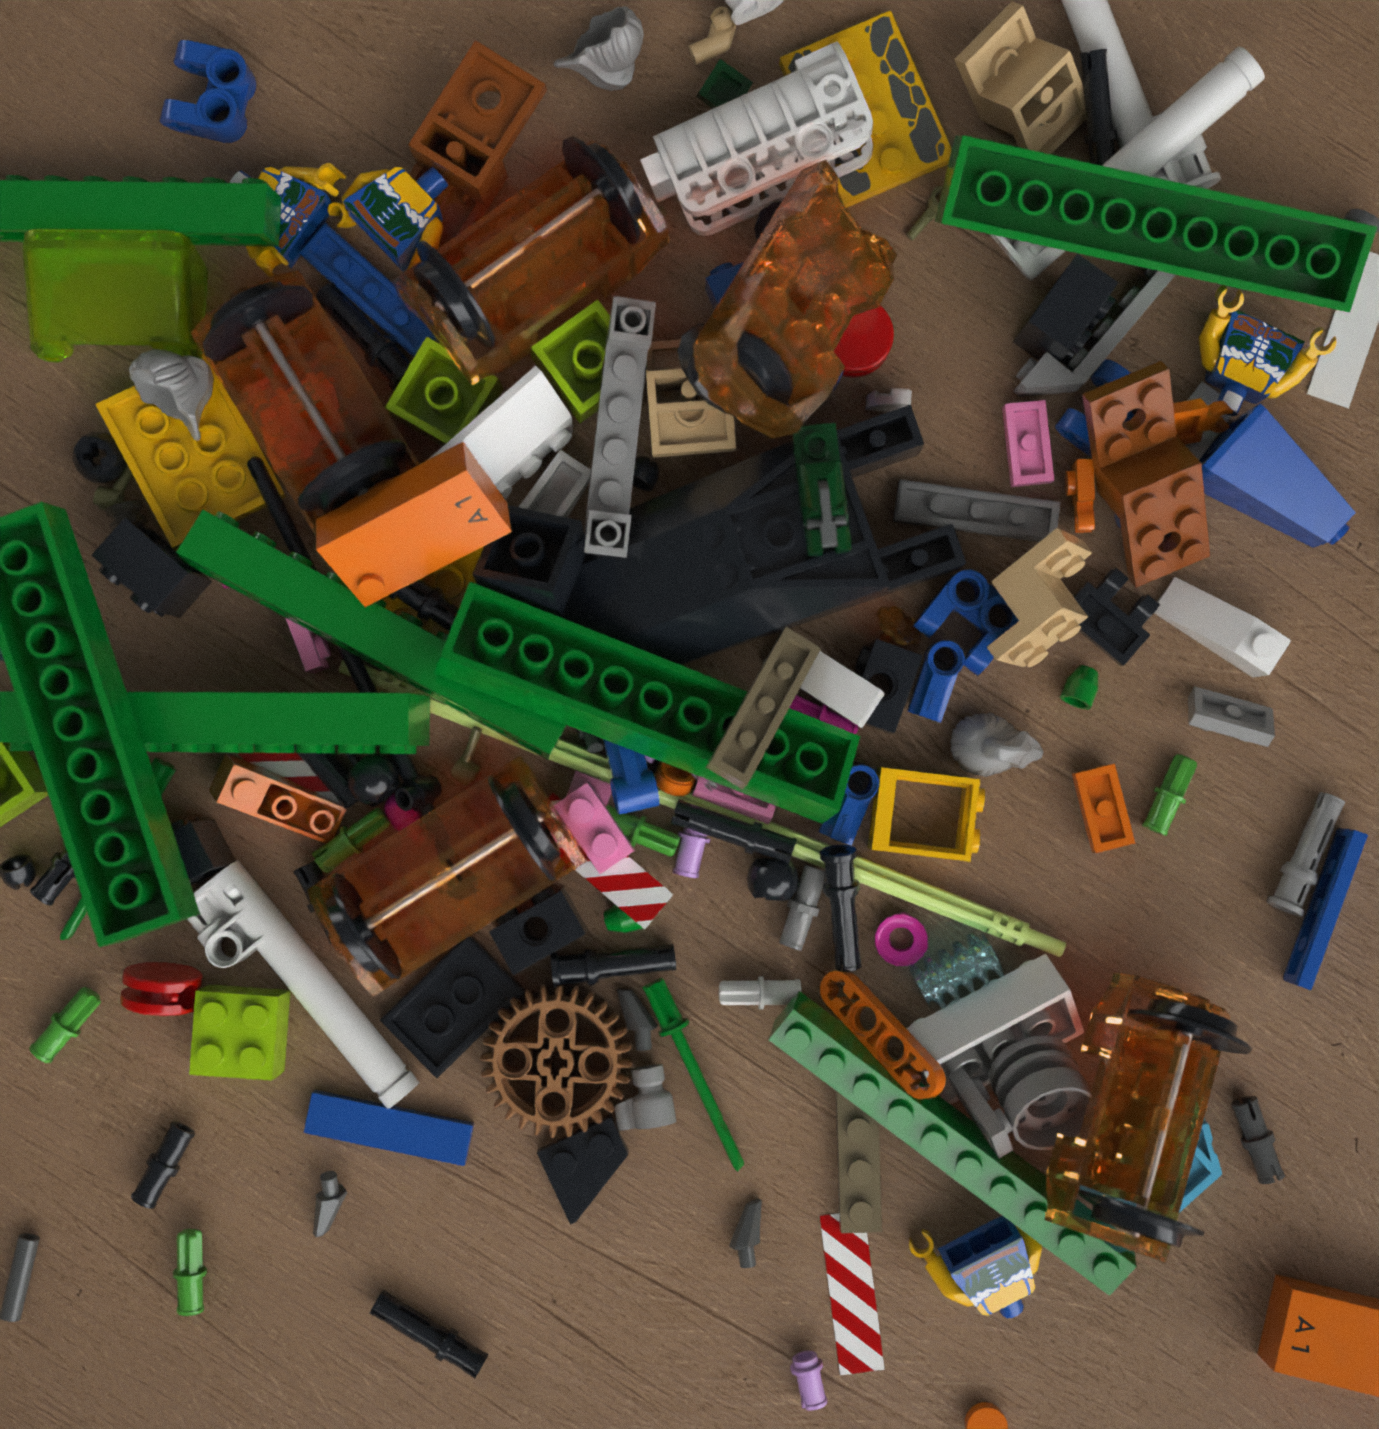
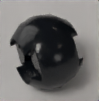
M91 432L79 439L73 448L72 460L77 471L91 482L107 483L118 478L126 467V461L112 435L107 432ZM99 450L106 452V457L100 461L101 465L93 462V458L99 456Z
M380 754L375 756L367 755L349 772L347 776L348 789L356 800L364 804H380L399 785V771L393 761Z
M755 859L749 867L747 874L748 889L755 899L789 900L796 892L799 882L797 869L792 861L786 864L778 859Z

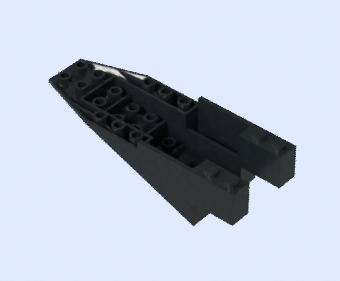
M911 404L837 430L840 462H842L848 510L851 551L835 554L833 546L824 547L822 556L807 555L792 440L630 508L631 523L627 558L586 553L561 618L683 665L749 641L781 632L785 627L792 628L959 570L966 564L953 524L877 549L853 478L919 455L924 446V441Z

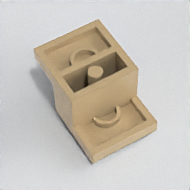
M1012 1L954 59L981 121L1013 134L1019 148L1052 154L1087 119L1084 87L1070 50L1036 38L1025 8L1019 3Z
M681 339L651 342L647 355L646 380L653 458L736 451L734 415L726 414L712 407L696 393L681 369L677 352Z
M1056 528L991 581L1019 620L987 646L995 660L1021 667L1026 665L1027 667H1032L1048 655L1047 649L1058 640L1060 642L1066 641L1079 632L1081 629L1079 624L1087 619L1088 616L1061 581V578L1063 576L1065 578L1070 577L1080 571L1085 565L1084 560L1092 554V551L1083 540Z

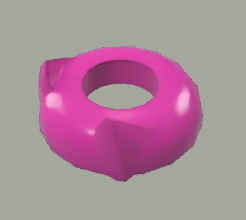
M900 912L886 917L879 924L875 933V946L879 955L886 962L895 966H909L922 958L928 950V935L924 925L917 918L910 916L907 912ZM906 928L912 933L914 941L909 948L898 949L891 944L890 934L894 929Z

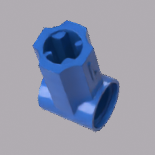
M944 640L934 642L928 646L924 653V662L907 712L940 723L942 722L957 675L964 666L965 656L958 644L953 641ZM942 647L951 650L954 656L953 665L945 671L938 669L933 661L935 652Z
M603 739L612 775L610 785L617 814L620 815L659 806L660 801L656 780L652 770H648L645 755Z
M853 762L850 776L856 771H865L869 777L868 786L862 792H852L847 783L840 811L821 824L818 832L851 846L871 798L875 796L879 788V779L876 772L860 762Z

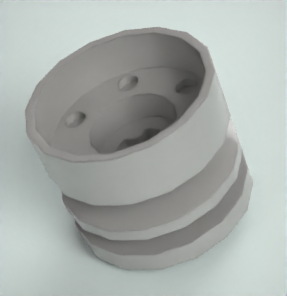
M1048 1035L1030 1036L1016 1041L1002 1050L992 1062L988 1074L991 1087L997 1096L999 1105L1004 1109L1015 1139L1024 1147L1035 1150L1061 1147L1082 1136L1094 1123L1098 1112L1096 1098L1086 1079L1080 1074L1079 1066L1073 1059L1069 1047L1061 1039Z

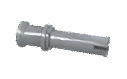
M1319 792L1314 809L1306 823L1291 861H1287L1281 866L1280 871L1283 875L1274 896L1268 897L1266 901L1268 904L1289 914L1303 917L1305 912L1302 909L1303 903L1311 885H1316L1319 880L1317 878L1318 874L1315 871L1333 832L1338 816L1346 803L1345 801L1331 794Z

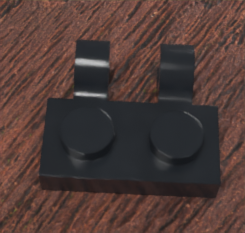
M1115 568L1105 575L1097 588L1089 582H1085L1073 597L1088 616L1087 619L1079 624L1081 626L1079 632L1119 666H1124L1150 636L1142 628V625L1153 615L1160 604L1148 594L1145 597L1142 595L1129 610L1128 614L1124 613L1110 600L1129 578L1118 568Z

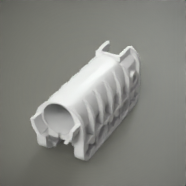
M838 41L795 60V72L654 135L653 139L658 152L640 159L657 202L676 194L692 231L698 235L708 236L759 214L773 200L797 197L865 166L871 159L873 152L871 138L873 119L851 65ZM865 144L861 148V156L855 157L851 151ZM840 157L841 165L835 167L834 159ZM826 162L829 163L827 169L821 174L815 175L808 172ZM798 175H800V176L802 177V179L804 180L803 182H801V183H799V184H798V181H797V176H798ZM786 181V189L779 192L775 185ZM765 191L767 198L760 200L759 193ZM753 196V201L749 206L742 209L733 206V204ZM726 208L730 215L723 217L722 209ZM711 215L712 222L708 225H704L702 220L694 221L697 217Z

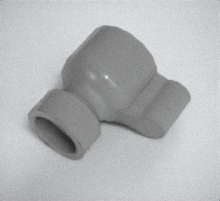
M653 1064L631 1069L633 1085L638 1088V1094L615 1105L618 1131L634 1128L650 1129L675 1123L677 1120L673 1096L662 1086L665 1080L663 1064Z

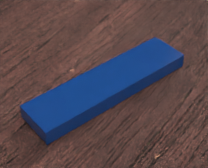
M326 222L298 251L309 264L330 283H334L352 303L384 332L392 336L413 358L426 337L439 343L447 334L440 325L401 290H398L387 277Z
M1339 828L1336 830L1284 972V981L1310 991L1312 990L1368 837L1367 834L1352 829Z
M314 1090L311 1094L303 1133L465 1166L474 1122L397 1106L387 1109L382 1103Z

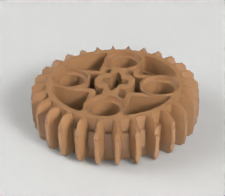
M546 983L542 984L540 996L538 997L535 996L531 988L526 989V1002L523 1003L516 997L511 998L510 1003L514 1011L511 1012L508 1009L501 1008L498 1014L504 1020V1023L491 1021L489 1028L497 1035L485 1036L483 1039V1044L491 1047L492 1051H486L480 1055L481 1061L491 1062V1066L482 1070L481 1076L494 1078V1081L485 1089L486 1093L499 1091L500 1095L494 1102V1107L497 1108L507 1103L509 1108L505 1119L509 1120L516 1113L521 1116L518 1125L519 1129H523L528 1121L534 1122L535 1136L539 1134L543 1125L549 1126L551 1138L555 1137L558 1126L564 1127L567 1137L572 1135L573 1124L578 1123L583 1132L588 1131V1117L591 1116L597 1124H600L603 1120L600 1108H604L610 1113L615 1110V1104L610 1099V1096L622 1099L624 1096V1090L617 1086V1083L628 1084L630 1081V1075L620 1071L621 1068L631 1067L633 1063L631 1058L622 1057L621 1054L630 1051L632 1048L630 1042L619 1041V1038L627 1033V1028L625 1026L616 1029L613 1027V1024L619 1018L618 1012L612 1013L609 1016L604 1014L608 1005L606 1000L598 1004L597 1007L592 1004L595 992L590 991L585 999L580 998L579 985H575L570 995L565 994L564 984L557 986L555 994H550ZM556 1008L563 1009L569 1015L570 1023L563 1028L554 1027L548 1020L549 1011ZM540 1011L538 1037H510L513 1030L522 1020ZM578 1013L590 1019L597 1026L604 1040L577 1039ZM546 1038H549V1042H546V1043L544 1044V1046L542 1047V1045H543L544 1041L546 1040ZM542 1047L536 1062L537 1068H531L536 1057L535 1049ZM555 1047L560 1052V1058L567 1059L563 1061L558 1072H556L553 1061L547 1060V1058L551 1057ZM511 1048L520 1049L526 1056V1064L520 1067L510 1065L505 1057L506 1051ZM576 1050L582 1051L578 1062L579 1070L572 1071L577 1057ZM593 1052L603 1053L607 1056L609 1065L604 1070H593L587 1063V1056ZM569 1076L568 1081H565L564 1077ZM510 1080L536 1081L535 1104L532 1105L524 1100L513 1088ZM575 1083H603L590 1100L573 1108ZM549 1092H558L564 1097L566 1105L558 1110L551 1109L546 1105L544 1096Z

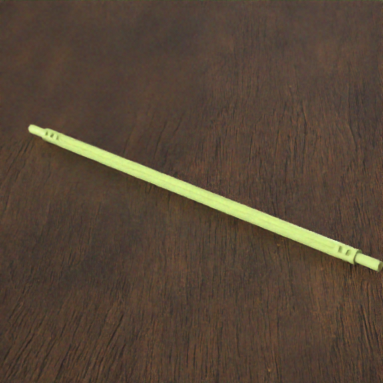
M342 660L339 672L351 677ZM364 665L379 693H412L429 696L383 670L379 671ZM430 696V713L470 729L474 726L479 727L485 735L534 753ZM559 739L549 757L551 761L604 782L610 783V779H612L607 756L599 753H589L587 748L564 739ZM657 786L660 804L675 809L678 800L682 799L685 802L752 825L755 821L762 823V828L790 838H796L797 841L791 856L825 869V862L820 859V850L832 845L770 821L769 824L697 798L692 796L693 790L685 796H674L665 793ZM860 856L853 859L855 879L862 884L1018 946H1022L1025 943L1057 957H1061L1064 953L1066 942L1029 928L1030 924Z

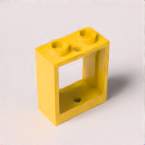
M877 767L876 774L879 779V788L873 797L867 848L877 851L971 862L972 853H977L980 845V829H975L976 812L982 813L985 802V789L979 788L980 779ZM897 780L962 788L955 848L890 840Z

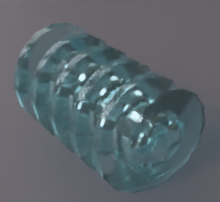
M969 933L966 937L968 948L959 941L953 942L954 956L950 955L945 949L938 950L939 964L930 957H925L923 959L924 972L914 964L909 966L910 975L929 1009L932 1000L942 1009L945 1008V993L951 995L956 1001L960 1000L958 987L960 985H963L968 991L973 993L975 991L973 978L975 977L985 985L989 984L988 970L990 969L999 977L1004 976L1002 965L983 933H981L982 941L973 933Z

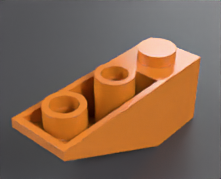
M227 753L209 788V792L217 803L325 844L334 838L347 811L339 803L263 767Z

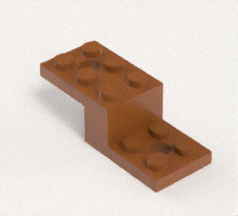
M476 40L408 144L416 161L409 175L416 181L430 167H433L448 184V187L434 201L440 207L443 217V232L438 252L450 265L453 264L507 180L508 175L503 159L547 92L545 83ZM493 91L499 94L501 97L499 104L492 109L480 107L478 99L484 92Z
M1158 361L1082 394L1097 492L1120 518L1127 573L1130 582L1137 588L1210 557L1202 465L1176 435L1169 368L1162 361ZM1138 409L1132 419L1123 422L1129 411ZM1172 532L1171 536L1166 541L1162 542L1164 539V535Z

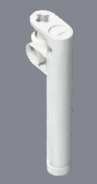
M1061 0L1081 52L1089 53L1092 50L1107 49L1113 130H1117L1118 138L1116 141L1119 149H1121L1159 115L1154 117L1152 115L1108 0ZM1202 134L1152 176L1204 189L1212 187L1221 180L1219 172L1212 173L1204 153L1207 146Z
M1240 46L1224 58L1223 63H1218L1102 166L1152 177L1245 97L1248 90H1253L1265 79L1260 65L1248 51ZM990 234L1029 281L1037 277L1065 252V250Z
M238 860L224 868L194 893L200 915L188 918L187 920L199 933L197 939L204 946L205 955L210 963L220 968L231 967L244 961L258 950L370 1089L379 1095V1100L387 1109L394 1106L420 1083L411 1071H407L406 1065ZM224 937L231 938L237 945V952L233 958L226 956L222 951L221 943Z

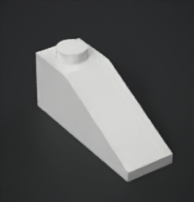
M1173 577L1157 601L1160 606L1154 612V614L1252 678L1269 675L1292 641L1258 618L1177 577Z

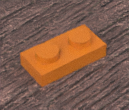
M1107 764L1072 773L1092 853L1135 844L1115 764Z

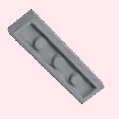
M900 479L897 487L893 522L936 528L953 524L954 529L957 531L1040 542L1058 527L1061 502Z

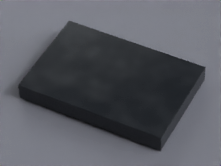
M469 932L380 1021L437 1079L489 1028L491 1021H496L500 1017L498 1011L501 1008L508 1009L511 1006V998L516 997L519 999L525 993V989Z

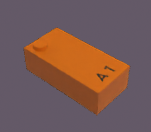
M461 442L316 519V550L363 606L367 607L512 532L508 504L465 443Z
M1275 1274L1257 1355L1274 1372L1379 1397V1299Z

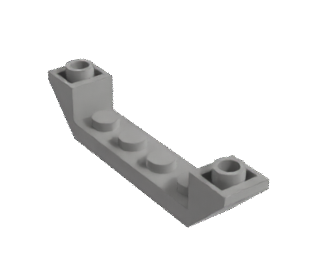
M1147 269L1144 275L1149 280L1141 289L1134 285L1123 297L1118 305L1124 310L1115 320L1108 316L1097 328L1092 336L1098 341L1089 351L1082 347L1066 367L1048 352L1038 362L1031 357L1015 376L1021 382L1013 392L1018 397L1076 392L1163 291L1175 274Z
M613 297L605 346L586 510L584 553L627 558L631 515H629L647 355L652 342L656 302Z

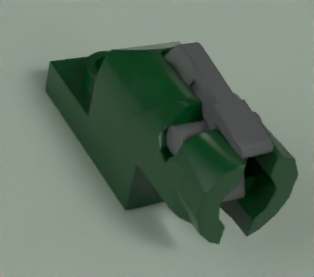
M836 422L792 427L807 555L822 556L824 547L833 546L835 554L849 552L852 550Z

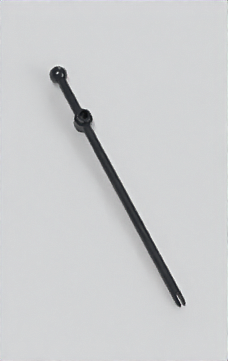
M253 456L247 462L248 469L289 552H296L313 563L263 460L260 457ZM313 563L312 569H314L315 571H317V569H316V567H315V565H314V563ZM337 646L359 693H378L362 660ZM390 754L404 782L402 787L398 788L395 792L397 805L404 811L413 809L419 812L448 869L461 859L433 805L435 799L440 797L442 792L439 780L433 775H418L409 754ZM468 869L448 881L449 893L458 900H463L475 894L480 888L479 877Z

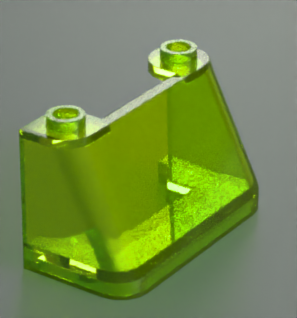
M32 229L25 232L22 255L29 342L31 350L38 358L47 362H62L64 358L73 355L74 345H151L153 349L171 351L180 356L191 355L202 358L209 270L194 244L187 236L168 230Z

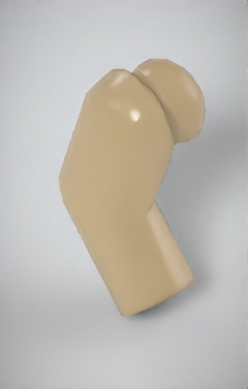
M724 6L717 7L711 13L712 23L708 37L688 45L695 65L727 52L731 47L736 24L731 20L732 11Z

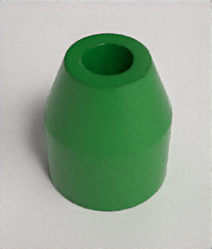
M1079 665L1067 678L1060 699L1076 708L1091 709L1098 692V672L1089 666Z
M615 904L603 913L608 931L628 933L643 929Z

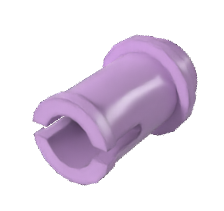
M684 827L683 831L678 833V836L682 838L673 873L685 877L698 878L705 843H710V838L705 834Z
M814 1351L799 1352L793 1356V1363L790 1369L791 1373L797 1378L801 1406L808 1411L823 1408L827 1404V1397L824 1393L820 1370L823 1367L822 1360L817 1357Z

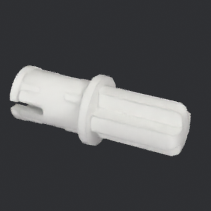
M759 976L758 981H721L718 992L719 1001L722 1005H758V1009H764V1005H788L797 992H801L800 979L764 980L763 976Z

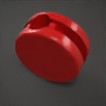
M853 296L841 299L827 309L821 319L816 339L841 364L843 377L860 378L875 372L885 362L893 345L894 328L889 314L880 304L866 297Z
M144 962L130 965L123 970L122 983L128 987L121 991L120 1004L129 1011L154 1016H176L194 1012L195 991L202 986L203 975L201 971L194 967L177 963Z

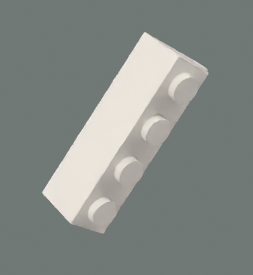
M534 366L429 459L464 442L504 499H506L512 491L511 486L522 477L526 479L532 476L540 468L542 459L552 450L558 452L567 445L572 438V416L542 371L537 366Z
M1046 954L1035 960L1024 962L1018 969L999 979L987 982L979 990L964 998L951 1001L945 1008L926 1018L914 1021L906 1028L943 1068L946 1083L939 1096L950 1104L958 1101V1098L955 1095L948 1075L963 1067L971 1080L978 1077L983 1085L986 1086L990 1084L988 1074L992 1062L1002 1050L1014 1042L1030 1036L1048 1035L1061 1039L1066 1043L1085 1033L1071 990ZM923 1071L921 1074L926 1081L929 1073L928 1071Z

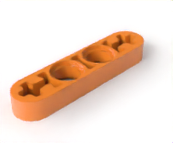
M833 971L825 975L820 984V994L824 1003L910 1096L916 1099L932 1098L942 1093L946 1083V1076L941 1065L870 989L852 972ZM837 982H845L842 990L848 997H837L839 988L836 985ZM850 999H859V1000L856 1001L855 1003H853ZM865 1007L871 1008L876 1016V1023L870 1031L863 1028L860 1022V1014ZM894 1036L899 1038L904 1046V1053L898 1061L892 1059L887 1050L888 1042ZM909 1064L913 1067V1069H904ZM928 1071L929 1075L926 1081L930 1086H919L922 1078L918 1072Z

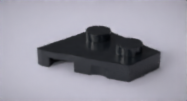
M612 1114L604 1117L600 1124L596 1122L590 1124L586 1132L579 1129L573 1132L570 1137L564 1136L539 1148L537 1151V1155L570 1225L580 1218L629 1155L627 1145L620 1131H618Z

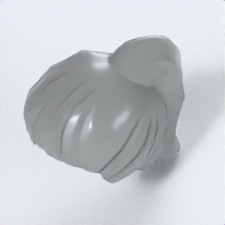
M618 6L610 12H604L602 15L592 17L589 29L577 39L574 52L566 57L555 60L553 65L556 68H569L578 72L596 87L609 91L623 89L632 81L635 71V60L641 51L644 36L641 20L627 6Z
M152 349L141 353L129 367V377L134 382L135 389L139 392L141 400L147 404H155L168 417L182 420L192 438L199 441L201 438L199 430L201 414L212 395L214 378L211 367L202 358L191 355L180 356L167 350Z
M993 713L966 716L964 720L957 723L956 728L952 731L950 740L953 759L958 762L960 768L965 772L983 777L1007 771V769L1009 770L1011 767L1023 769L1032 761L1041 759L1044 753L1041 745L1029 735L1028 731L1014 729V726L1008 723L1006 719L995 716Z

